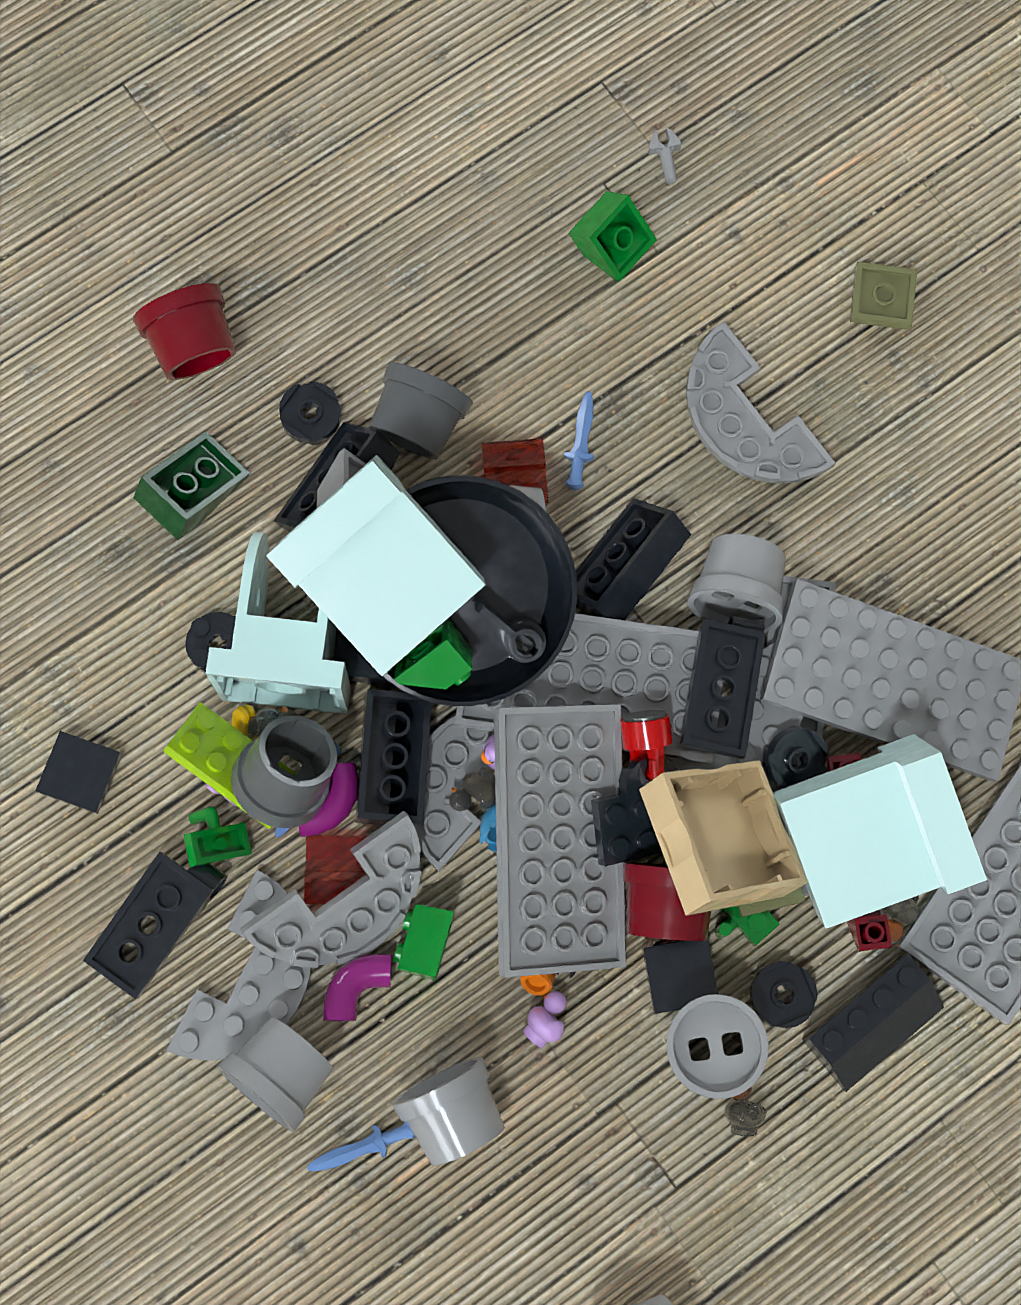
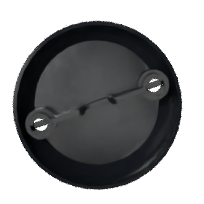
M449 475L432 478L405 489L484 577L485 586L447 618L473 648L472 670L467 680L457 686L452 684L447 689L400 685L394 680L396 664L383 676L406 693L425 701L448 706H476L492 703L524 689L535 681L558 656L569 636L575 617L577 578L574 561L561 530L536 501L506 483L487 477ZM525 635L533 637L535 642L533 643ZM516 639L519 642H521L524 646H526L529 650L521 651L520 649H518L516 646Z

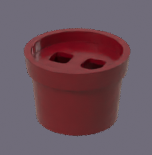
M202 283L169 292L149 302L133 316V322L142 338L147 339L166 378L169 380L186 379L208 372L224 364L236 354V348L223 311L225 307L221 288L217 284Z
M623 863V881L627 882L628 934L670 940H707L711 911L685 915L667 865Z

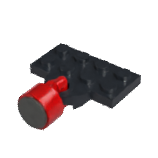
M638 711L626 714L620 719L623 748L630 751L631 763L626 769L622 768L618 780L619 794L591 800L598 865L606 867L662 853L639 789L662 773L679 771L671 761L664 758V747L672 744L670 715L666 711Z

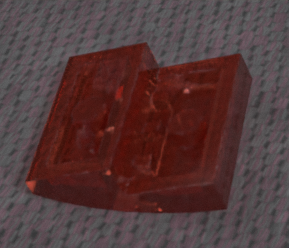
M543 438L481 443L484 477L508 485L541 488L545 504L548 503L549 496Z
M313 835L306 837L305 904H326L366 875V872L350 849L368 836Z

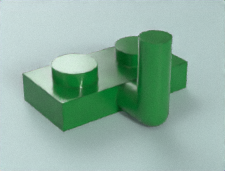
M208 806L189 814L191 824L196 825L206 821L208 828L207 830L190 832L183 835L190 867L252 854L245 823L221 827L218 811L214 806Z
M737 906L721 909L728 918L716 927L715 935L723 939L730 935L737 927L755 947L780 924L769 911L740 918Z

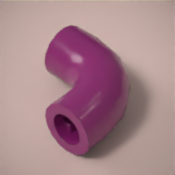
M355 763L336 764L330 778V786L325 803L320 812L311 821L299 826L301 837L318 835L332 830L350 815L358 794V775Z
M373 954L357 957L339 968L328 984L324 1001L323 1021H357V1002L363 991L374 987L391 988L392 954Z

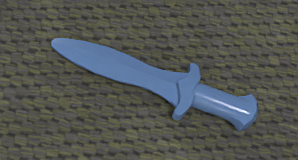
M589 391L585 393L577 414L574 446L570 453L564 452L565 458L572 461L570 477L565 482L566 486L571 490H580L584 487L582 482L584 463L594 459V455L588 453L587 445L593 419V398Z
M406 1121L402 1126L383 1133L376 1125H373L372 1129L374 1132L370 1136L357 1143L345 1145L321 1155L307 1166V1169L309 1171H321L335 1168L368 1153L380 1152L381 1156L385 1158L388 1145L406 1138L414 1140L415 1135Z

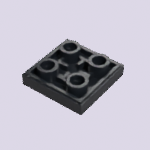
M60 731L35 791L98 814L122 753Z
M708 937L706 941H683L642 948L654 1014L681 1010L689 1002L699 997L718 995Z

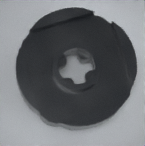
M319 382L292 386L283 395L279 404L280 421L284 431L292 439L301 443H309L310 445L321 444L336 432L341 422V407L336 394L331 388ZM313 406L316 407L317 416L306 419L303 409L307 408L310 410Z
M212 612L203 615L201 618H196L191 623L186 636V652L196 668L205 674L209 647H212L209 645L210 642L214 641L215 637L220 636L223 641H227V645L221 646L222 649L232 648L236 616L224 612Z
M794 725L779 732L772 739L769 747L763 752L762 758L766 764V771L771 781L783 789L826 773L828 767H825L826 756L829 757V751L826 742L818 733ZM795 753H802V756L799 758L801 761L799 766L792 765V758Z
M779 961L765 966L758 972L750 986V1000L755 1013L767 1025L784 1029L796 1027L804 1023L812 1014L815 1002L817 1001L818 994L814 979L807 970L791 962ZM782 985L784 990L790 989L792 991V995L788 997V1004H784L782 1000H776L777 987Z

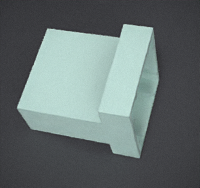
M377 455L277 543L266 555L294 587L299 585L381 676L485 586L484 577L404 489L400 480Z
M915 734L877 747L879 754L773 792L784 828L791 838L808 881L805 885L813 907L826 929L940 887L947 894L987 880L942 753Z

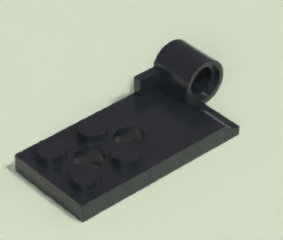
M731 616L727 624L705 618L702 620L698 634L680 746L737 759H744L746 757L766 633H764V623ZM717 681L728 683L731 689L728 697L720 696L715 689ZM712 712H720L725 717L726 723L724 728H717L712 725L710 721Z
M160 851L83 961L135 1000L139 999L194 919L200 916L207 904L221 890L228 876L210 863L190 867L186 870ZM147 915L154 917L157 921V929L151 935L146 934L141 928V922ZM127 943L134 944L138 949V956L133 962L125 960L122 955V949Z

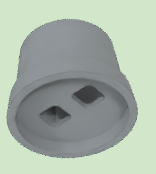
M724 534L714 538L711 542L700 578L693 584L688 598V607L702 620L705 618L727 624L731 616L764 623V632L777 628L782 623L784 601L781 597L786 560L784 552L774 543L752 535Z
M707 995L689 1002L675 1016L667 1036V1055L673 1072L688 1089L707 1098H730L748 1090L761 1076L768 1059V1037L762 1021L747 1004L726 995ZM738 1032L741 1042V1054L725 1055L721 1039L722 1035ZM704 1037L708 1041L710 1057L707 1060L695 1062L690 1057L688 1042L691 1039Z
M271 1017L236 1054L230 1053L217 1066V1069L257 1107L280 1125L295 1133L305 1118L303 1112L328 1078L333 1067L320 1052L297 1032L280 1020Z
M475 1057L448 1067L410 1087L391 1102L400 1120L408 1123L432 1166L451 1162L475 1151L496 1138L505 1129L487 1083L489 1074L483 1057Z

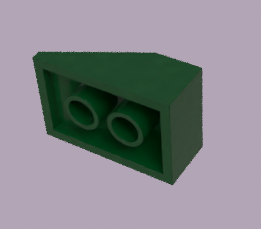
M205 431L140 478L133 498L172 536L179 540L211 514L249 477L250 472Z

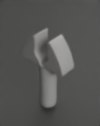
M667 128L666 138L668 143L664 147L658 140V131L655 130L650 141L648 155L658 154L661 157L665 182L667 184H674L677 181L672 153L673 151H680L681 141L672 130Z

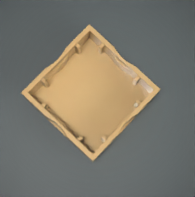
M760 760L728 764L714 770L697 768L660 774L639 789L685 915L784 897L808 883L791 838L780 819L776 800Z

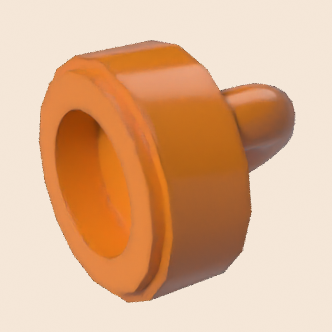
M556 973L521 976L520 983L528 993L539 996L546 995L553 986Z

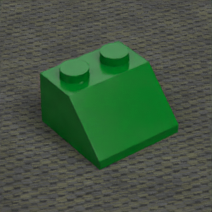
M606 191L568 233L583 256L618 282L623 279L657 241V238L629 195Z
M447 619L396 663L394 680L400 685L447 689L452 684L460 685L471 675L473 648Z
M415 904L413 912L407 911L402 928L408 931L405 943L398 942L393 962L399 963L398 971L433 981L437 980L454 919L453 911Z

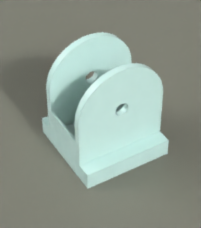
M254 532L248 544L243 566L232 648L209 647L206 666L207 677L222 701L276 707L286 706L287 708L348 714L351 686L345 663L333 661L337 627L320 608L317 622L264 617L269 573V559L266 555L269 553V544L266 533Z

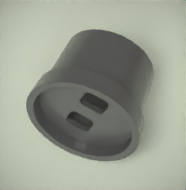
M389 362L382 379L385 385L369 428L378 430L390 443L402 449L436 460L459 419L465 418L473 401L456 387L431 374L405 364Z
M289 715L271 721L258 738L244 748L234 762L231 772V785L238 803L254 819L273 827L291 828L311 821L322 809L328 795L330 778L337 763L335 743L330 734L320 724L306 717ZM284 755L293 758L301 764L298 774L293 775L279 767V761Z

